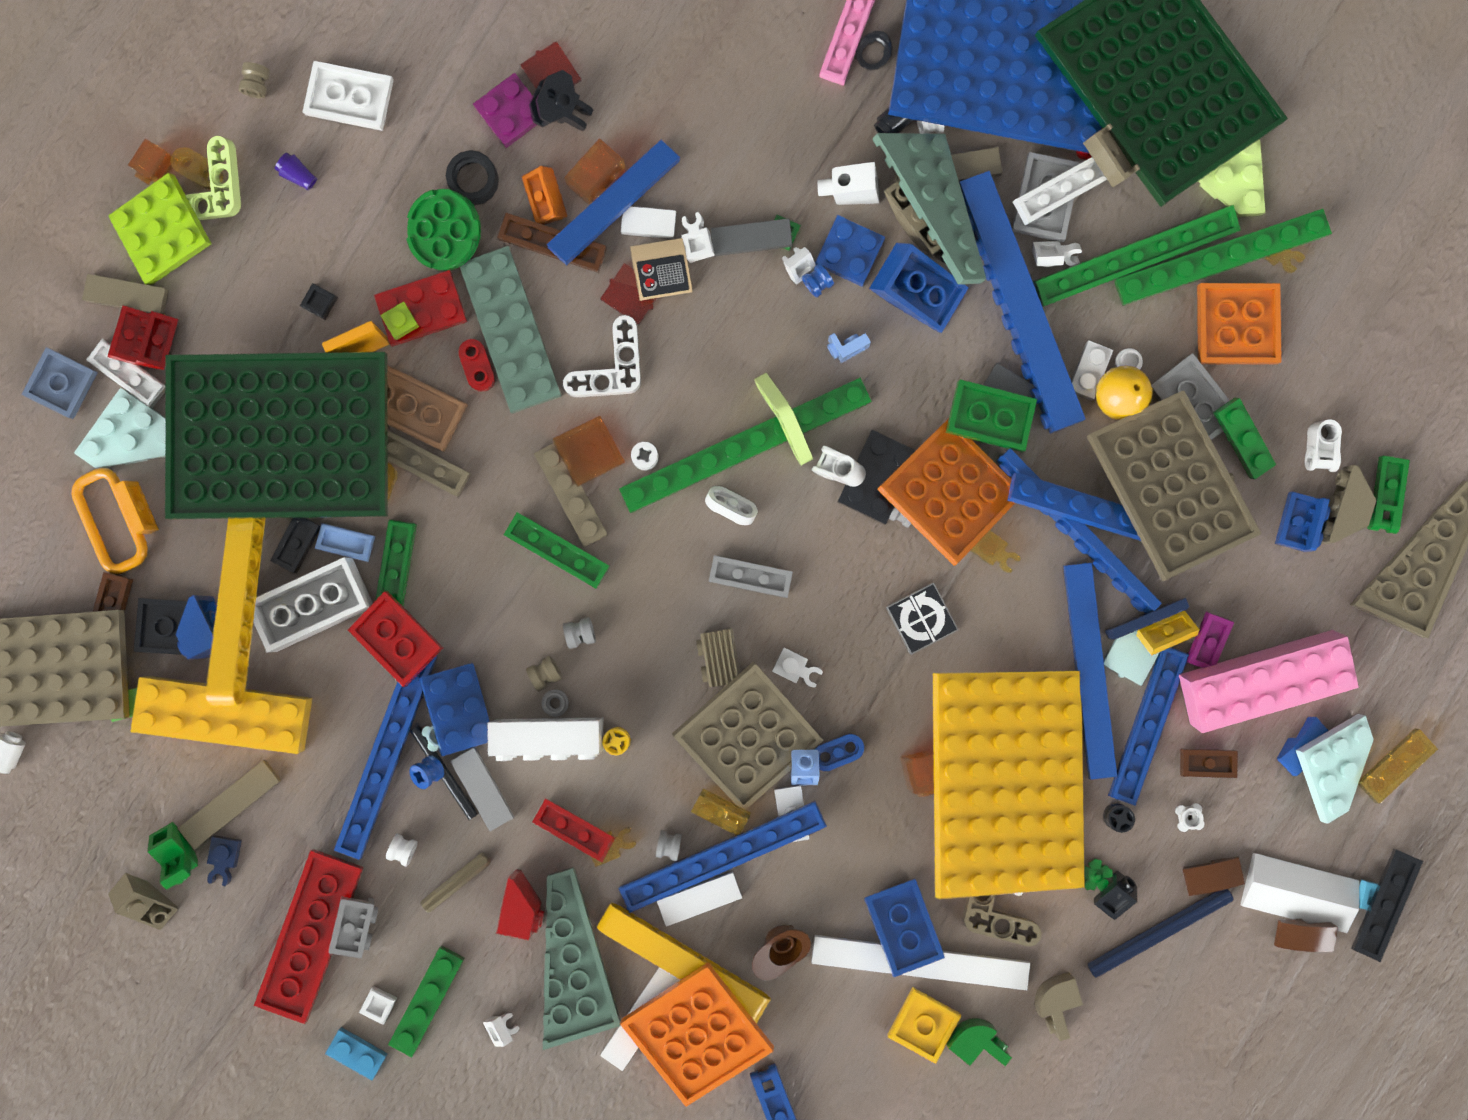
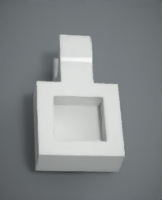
M1060 241L1033 242L1032 253L1036 266L1051 267L1063 265L1064 261L1069 266L1080 263L1078 256H1071L1074 253L1082 252L1080 244L1061 245Z

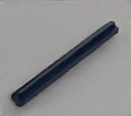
M1228 889L1220 890L1201 899L1087 964L1089 971L1095 978L1107 973L1233 902L1234 898Z

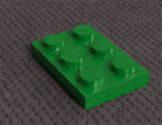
M960 379L957 381L946 433L1024 452L1027 447L1037 399Z

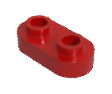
M468 339L460 345L458 350L467 381L476 391H488L495 383V374L487 351L478 340ZM470 348L476 349L474 356L467 355ZM478 373H484L485 378L482 381L476 380Z

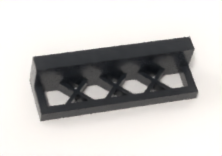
M1393 849L1353 942L1352 950L1381 962L1423 864L1422 860Z

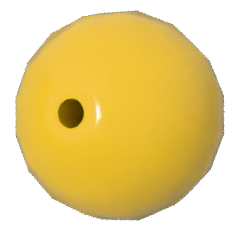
M1124 365L1111 368L1100 378L1096 386L1095 396L1099 408L1105 415L1111 419L1121 420L1129 415L1140 413L1146 407H1149L1152 401L1153 390L1150 380L1143 371L1133 366Z

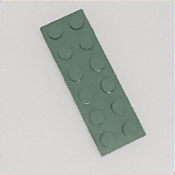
M509 246L470 259L460 269L510 412L513 414L562 397Z

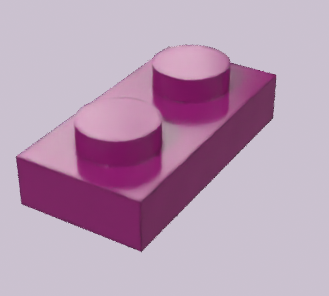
M1206 611L1199 627V633L1195 636L1189 650L1187 662L1201 668L1216 665L1234 622Z

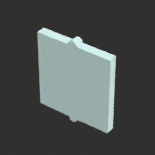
M1134 631L1114 640L1104 659V666L1118 673L1120 678L1125 677L1142 686L1159 653L1151 655L1136 636L1137 631Z

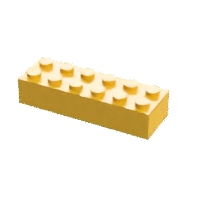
M155 676L139 677L130 732L299 754L305 750L313 698L245 689L244 701L240 706H210L206 698L207 683Z

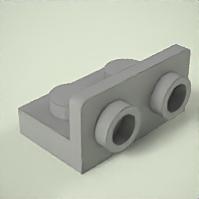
M341 896L328 953L362 958L363 950H369L372 934L368 933L370 923L375 924L378 907H374L373 898H368V901Z

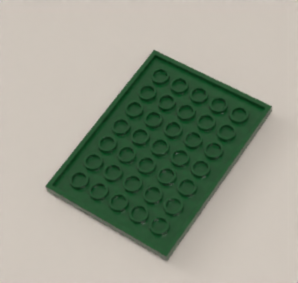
M1084 0L1039 29L1035 34V37L1101 127L1104 128L1108 124L1112 125L1113 128L1109 131L1131 167L1138 164L1140 169L1135 173L1160 207L1288 119L1201 0Z
M387 353L166 355L165 519L388 517Z

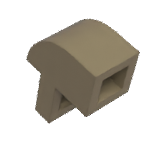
M1067 972L1051 977L1041 984L1035 995V1010L1041 1018L1046 1017L1045 1022L1050 1034L1054 1033L1059 1041L1070 1039L1063 1011L1082 1006L1083 1003L1075 978Z

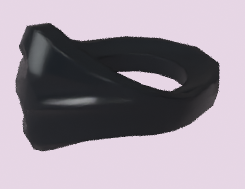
M873 31L861 39L856 50L857 61L861 67L871 71L878 70L886 65L891 58L893 50L889 35L883 31ZM877 41L885 48L883 57L878 63L869 64L863 59V50L869 44Z

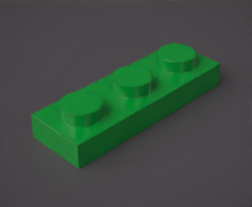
M1234 397L1213 412L1250 479H1257L1276 465L1240 398Z

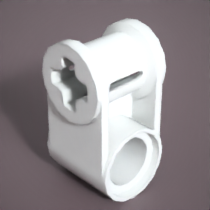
M1331 419L1315 422L1308 428L1307 451L1305 454V468L1307 470L1313 471L1315 468L1336 472L1339 469L1342 429L1338 422ZM1323 426L1328 431L1326 439L1321 435V428Z
M822 447L823 453L817 466L812 468L814 473L852 487L858 486L864 481L866 470L861 464L850 456L830 447Z

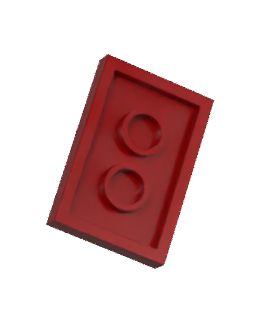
M450 270L374 295L380 315L404 302L419 325L415 330L395 340L382 319L392 347L468 322Z
M384 591L348 629L358 642L402 687H407L443 649L433 636L387 591Z

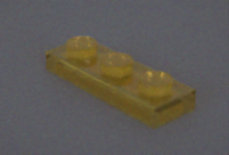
M1415 728L1359 780L1358 785L1375 803L1380 804L1430 758L1438 748L1420 729Z

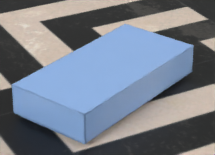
M321 523L315 549L369 562L375 536Z

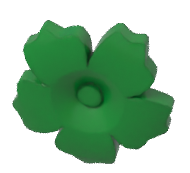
M1094 858L1088 862L1089 867L1084 866L1085 889L1095 890L1097 887L1102 892L1109 884V881L1105 878L1113 876L1112 869L1102 865L1100 859Z

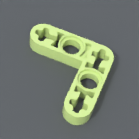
M215 136L207 144L211 192L186 195L199 220L232 217L241 208L235 145L227 138ZM222 145H224L225 150H222L221 154L218 153V149L222 148ZM226 169L229 173V178L226 183L222 184L219 175L222 170ZM221 189H227L229 191L221 192ZM205 199L208 208L206 212L201 214L198 205L201 200ZM227 199H228V200H230V204L226 205V208H225V207L223 206V203H224V202H227Z
M767 373L755 378L754 381L761 395L778 418L799 464L802 466L813 460L797 419L784 396Z

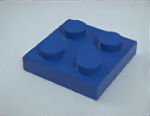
M837 215L815 264H821L827 271L863 287L885 240V236Z

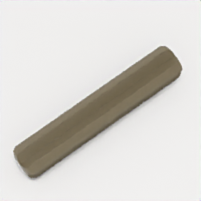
M480 853L421 901L424 910L428 913L434 910L491 863L487 855Z

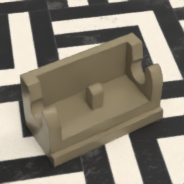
M1108 124L1083 142V144L1111 186L1114 187L1138 171L1140 167L1138 164L1131 167L1109 132L1113 128L1112 125Z

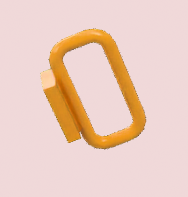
M103 467L94 469L79 477L72 487V498L102 567L109 573L121 574L139 566L144 562L148 553L144 534H151L159 530L139 482L120 481L114 471ZM101 478H105L109 482L137 548L136 554L133 557L118 564L110 559L83 495V490L87 485Z

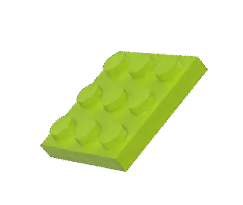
M170 173L164 175L108 215L145 285L152 286L212 244L177 178Z

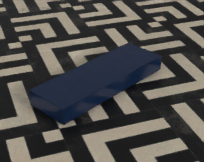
M1186 598L1178 599L1157 608L1155 611L1142 614L1105 630L1108 639H1118L1189 609L1188 607L1190 606Z

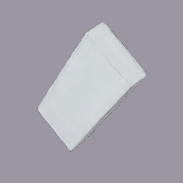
M102 339L86 360L148 407L153 408L165 393V384L140 365L107 357L111 344Z
M732 871L658 900L657 903L667 927L742 899V895Z

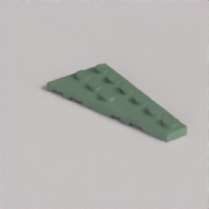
M877 133L872 140L877 147L881 146L887 156L885 162L888 167H893L900 178L899 185L919 219H924L930 230L927 233L932 241L936 240L944 252L942 258L958 285L981 284L986 279V275L946 135Z
M574 867L547 876L543 1050L621 1026V1019Z

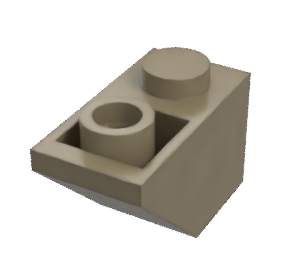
M125 873L108 893L116 914L159 930L165 926L178 910L173 902L148 881Z

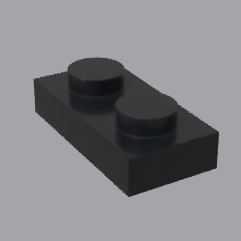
M292 518L270 561L292 573H297L320 530V525L307 518Z

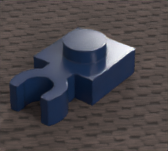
M216 835L211 838L207 864L214 865V870L208 874L207 881L209 884L216 881L217 874L223 877L222 886H226L231 882L232 876L229 868L237 867L242 840Z

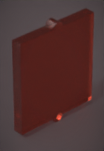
M557 41L542 51L537 50L534 56L520 64L535 89L539 81L560 70H564L572 75L574 86L582 81Z
M624 263L614 279L611 278L609 280L610 285L600 300L622 315L630 316L639 325L647 312L653 309V303L657 298L639 300L634 269Z

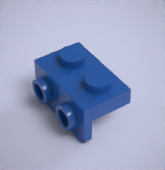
M1293 491L1288 492L1275 544L1303 552L1316 551L1323 540V533L1321 531L1324 522L1330 514V507H1328L1330 499H1317Z

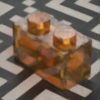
M599 138L564 177L565 182L572 191L590 205L612 182H615L625 173L624 160Z
M927 751L901 756L900 761L907 789L913 794H918V797L934 794L933 755Z

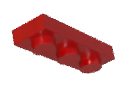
M548 799L544 800L532 821L535 825L600 862H603L615 840V837Z

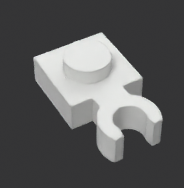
M699 212L695 213L697 220L694 224H689L686 216L682 217V224L689 232L682 235L689 263L715 255L710 231L707 227L703 228L704 219Z
M783 648L772 672L794 683H797L799 677H802L804 682L810 687H816L817 684L809 680V675L812 672H817L820 675L823 673L817 667H805L808 659L786 648Z

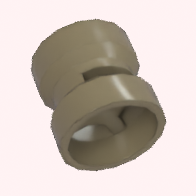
M252 62L243 63L242 74L245 77L240 81L238 91L253 98H265L267 90L265 81L269 79L270 70L260 64Z
M550 655L542 659L539 666L531 665L526 668L527 675L538 692L545 689L548 682H557L563 679L558 666Z

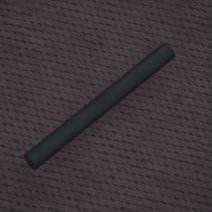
M418 725L411 729L410 733L426 757L432 755L441 762L444 768L442 781L468 820L478 815L436 751L432 752L427 748L428 741L422 735L420 726Z

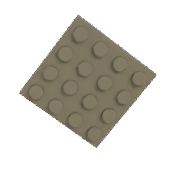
M754 661L672 733L680 745L742 812L792 769V750H814L824 741Z

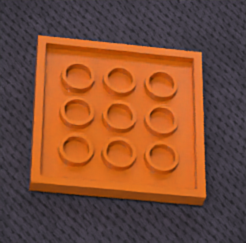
M948 418L877 490L955 566L1015 503L1008 501L1011 478L972 439L946 433Z
M709 962L623 1017L620 1022L622 1028L685 1106L698 1100L774 1050V1045Z

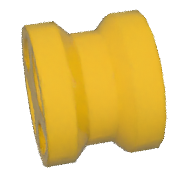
M611 728L603 736V748L611 755H620L630 746L631 738L624 728Z

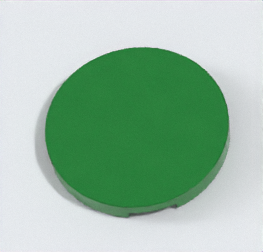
M432 189L417 198L411 206L407 215L409 219L407 225L408 238L406 240L410 251L420 263L429 268L446 271L459 268L471 259L480 241L481 223L475 206L466 196L450 189Z

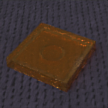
M601 416L577 426L552 440L577 487L625 463Z

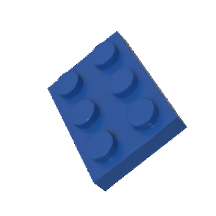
M473 663L419 678L441 756L488 743V722L490 720Z
M916 879L864 897L893 977L945 958Z

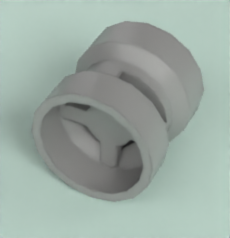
M590 617L583 618L578 623H563V631L569 649L576 648L581 643H586L587 645L596 643Z

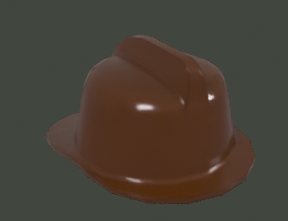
M779 925L772 928L765 937V944L755 953L752 960L754 975L760 980L767 981L783 975L797 962L807 956L811 949L809 936L805 932L795 929L793 925Z

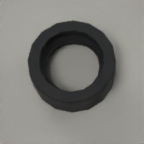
M468 150L460 152L451 159L447 166L446 180L450 190L457 191L466 196L473 205L487 202L498 189L499 178L497 170L489 157L479 151ZM477 163L487 171V183L477 192H465L458 185L457 175L464 166Z

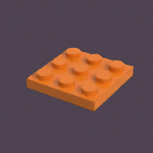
M1200 283L1197 285L1198 360L1201 364L1278 365L1281 363L1280 283Z

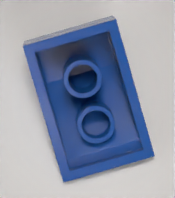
M896 243L869 289L891 305L937 332L942 333L969 287L965 284L958 285L952 274L912 244Z

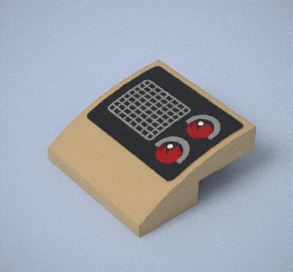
M683 238L630 246L640 301L692 292Z

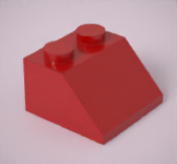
M516 869L507 879L496 934L529 940L533 933H538L539 927L542 926L545 911L540 910L542 902L521 870Z

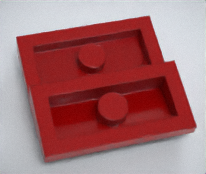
M122 305L107 357L135 365L164 370L166 355H169L179 319L154 311L147 313Z

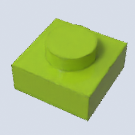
M404 302L380 315L395 340L419 327Z

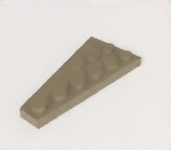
M1463 481L1355 598L1350 604L1351 606L1417 636L1429 638L1468 548V481Z

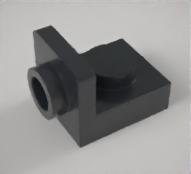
M1116 871L1113 873V882L1094 897V905L1115 921L1137 903V886L1132 878Z

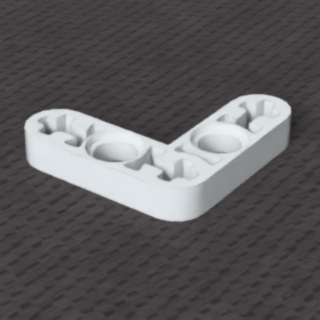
M623 315L619 316L613 323L615 369L570 372L563 380V386L568 395L572 397L631 394L639 389L641 376L638 330L633 318ZM623 322H627L628 326L632 327V329L628 330V340L634 339V343L622 342L618 344V340L624 341L622 331L618 330V328L622 327ZM623 348H631L634 351V357L631 361L625 362L620 359L619 354ZM636 365V369L630 368V375L632 379H636V382L631 383V387L627 388L625 383H621V380L626 379L625 369L620 370V366L629 368ZM587 376H591V391H587V385L578 386V391H574L569 386V383H573V378H577L579 382L583 383L587 382ZM599 376H606L610 381L609 386L604 390H599L595 387V380Z

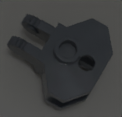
M564 70L553 73L539 81L529 104L533 123L542 128L557 121L560 124L566 122L576 129L585 131L587 123L572 113L575 109L583 115L591 116L594 110L579 99L580 95L575 92L572 75Z

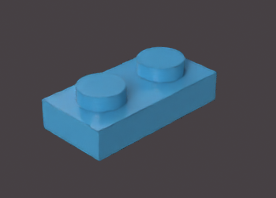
M342 1027L336 1033L325 1053L327 1056L371 1081L375 1078L388 1053Z

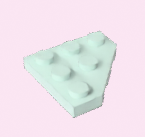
M120 388L74 454L97 469L143 462L159 457L164 458L165 417L148 407L127 390Z
M1357 714L1296 750L1321 822L1328 824L1347 813L1350 809L1374 740L1365 715Z

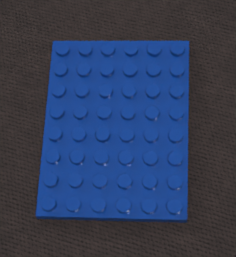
M906 0L888 115L1089 153L1083 142L1100 131L1102 127L1035 37L1039 29L1084 0Z

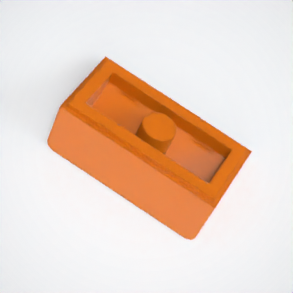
M540 166L521 176L536 223L546 225L567 217L552 168Z

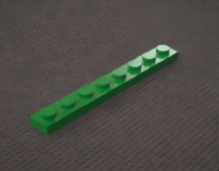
M1228 205L1034 280L1033 284L1043 307L1240 231L1234 205Z
M1320 209L1118 278L1114 283L1122 306L1325 238L1330 236L1332 232L1324 209Z

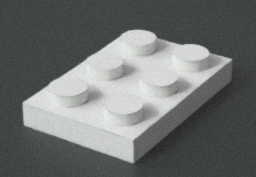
M314 61L303 113L306 116L383 131L394 80L388 75Z

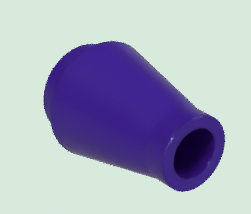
M284 153L275 165V170L279 172L280 177L305 188L307 191L317 181V178L312 175L295 154Z

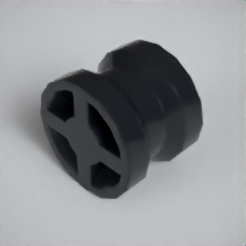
M1113 803L1104 810L1103 820L1110 829L1124 833L1131 830L1134 826L1135 815L1127 806Z

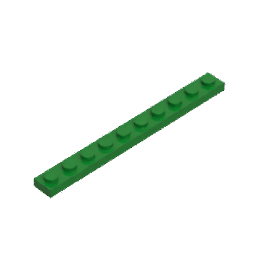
M860 377L797 406L792 411L802 433L805 434L866 406L872 401ZM774 417L621 487L619 490L629 512L633 513L777 447L788 440L778 418Z

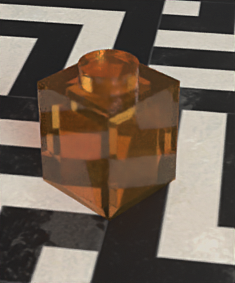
M144 139L128 166L136 171L134 175L136 178L149 185L151 181L155 183L164 175L170 173L177 160L162 148Z

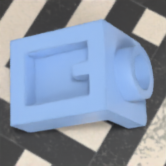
M835 333L829 336L828 341L830 344L827 345V348L834 359L838 357L840 362L843 363L868 349L871 342L866 333L861 336L854 334L844 341L845 345L842 346Z
M792 750L791 786L818 785L820 776L819 751Z

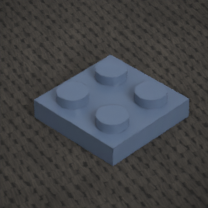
M46 347L21 395L74 420L98 372Z

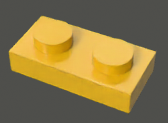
M1184 610L1139 629L1136 636L1148 652L1154 655L1197 636L1200 629Z

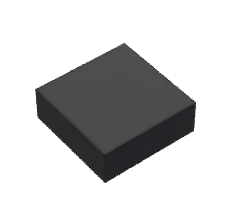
M312 283L300 307L326 320L338 297Z

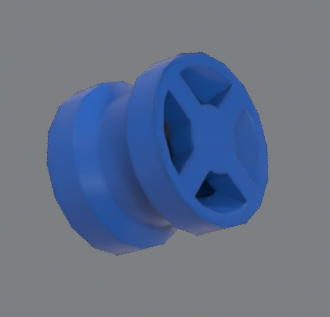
M817 264L810 274L806 273L801 277L807 289L816 298L822 294V290L831 288L834 285L830 274L821 264Z
M432 755L422 759L421 763L412 765L409 770L412 781L420 789H426L432 785L433 781L437 782L444 777V768L441 762Z

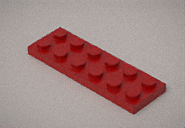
M315 849L310 851L255 1000V1007L302 1024L308 1022L332 956L328 952L341 896L353 898L364 867Z

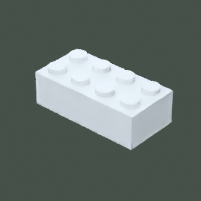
M343 557L256 597L253 622L266 652H278L365 612L373 602L354 560Z
M604 718L496 719L488 722V756H496V761H510L512 758H517V756H523V760H540L544 755H551V760H566L570 755H578L580 760L595 759L597 754L604 750L602 743Z

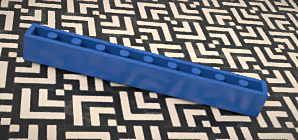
M987 171L960 181L959 184L978 251L984 262L983 268L986 280H991L994 288L992 291L993 299L997 306H1001L1004 314L1002 315L1003 325L1006 330H1010L1013 340H1011L1013 351L1016 355H1020L1023 363L1021 365L1022 374L1034 386L1030 393L1032 398L1037 399L1036 404L1039 405L1042 412L1040 414L1042 426L1052 434L1086 420L991 173Z

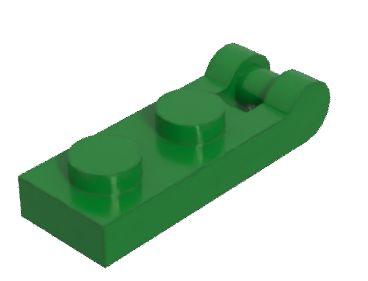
M1380 456L1378 458L1373 493L1376 504L1367 527L1368 530L1378 531L1379 529H1384L1387 533L1392 534L1399 532L1410 460L1389 456ZM1384 511L1390 512L1388 519H1383Z

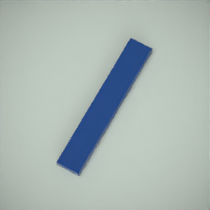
M660 140L547 244L548 249L567 266L680 161V157Z
M1171 647L1159 653L1118 765L1117 777L1113 779L1108 796L1136 806L1180 683L1179 674L1183 673L1186 666L1188 653Z

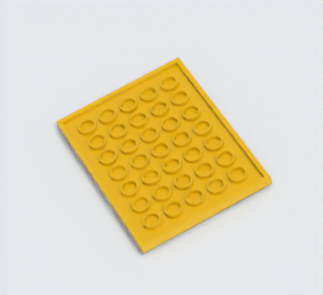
M1080 671L933 673L935 897L946 899L1085 888Z

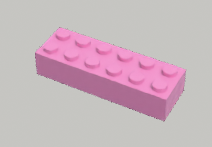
M1334 630L1223 661L1206 668H1199L1179 674L1190 725L1201 733L1359 688L1348 636Z

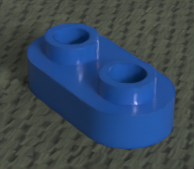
M848 733L817 746L814 750L819 751V770L830 771L858 760L864 752V743L861 738L855 734ZM848 742H853L855 745L854 750L851 752L845 750V745ZM823 752L830 754V759L826 762L820 759V755Z

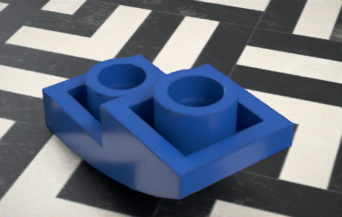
M1308 717L1298 736L1287 739L1277 760L1292 776H1298L1303 770L1296 750L1329 730L1317 717Z

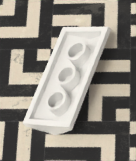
M1253 853L1240 905L1290 919H1303L1307 923L1332 922L1338 927V931L1347 933L1359 911V880Z

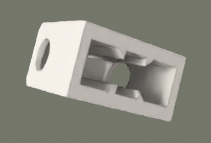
M875 162L833 168L832 179L818 180V195H833L838 205L879 203L878 174Z

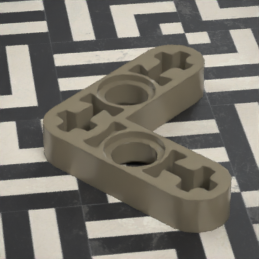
M989 895L985 900H979L976 896L967 897L963 912V922L970 931L1024 946H1034L1040 941L1042 932L1034 921L992 910L996 895ZM979 913L980 918L989 921V930H986L987 925L982 922H977L976 926H973L969 917ZM999 919H1006L1009 922V928L1004 933H998L995 930V923ZM1015 922H1018L1016 926L1022 930H1027L1031 926V930L1035 932L1034 936L1029 935L1028 939H1026L1021 932L1015 931Z

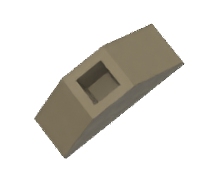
M898 180L884 191L894 215L910 239L930 255H934L941 250V247L936 240L932 241L927 233L930 230L924 219H919L899 185L900 180Z
M1351 465L1344 467L1335 478V485L1337 486L1334 495L1330 497L1328 505L1330 507V514L1324 522L1321 531L1323 533L1321 544L1323 545L1335 543L1369 526L1376 499L1359 466Z

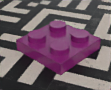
M515 72L473 103L474 108L505 148H508L537 126V124L533 123L529 107L533 95Z

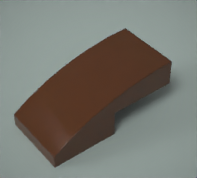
M1239 856L1211 860V863L1187 866L1182 869L1189 896L1216 892L1245 884Z
M1303 919L1278 920L1274 945L1278 948L1295 951L1334 952L1338 927L1332 922L1307 923Z

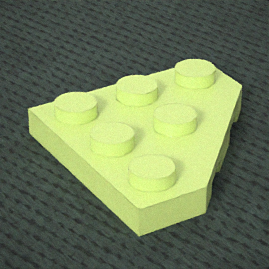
M1260 140L1199 181V186L1215 200L1218 198L1226 206L1234 205L1237 217L1262 216L1265 213Z

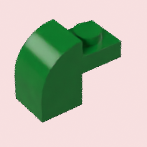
M173 822L149 835L147 852L161 865L160 884L166 890L176 884L183 883L191 876V870L198 866V859L194 849Z
M972 1018L961 1022L956 1026L946 1044L949 1050L969 1066L972 1065L983 1050H986L1004 1066L1012 1059L1007 1051L1009 1046L1001 1038L995 1036L997 1030L992 1023L984 1019Z

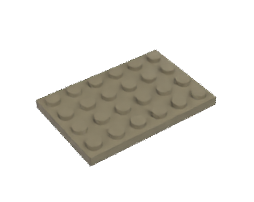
M1184 390L1146 407L1140 413L1129 415L1087 436L1162 581L1174 577L1261 534Z
M124 610L0 619V727L130 718Z

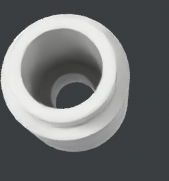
M7 731L5 734H0V773L9 774L12 769L16 768L26 743L18 733Z

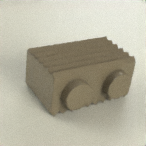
M733 629L700 634L701 639L696 640L699 656L704 655L706 666L701 667L703 683L709 682V687L727 685L740 674Z

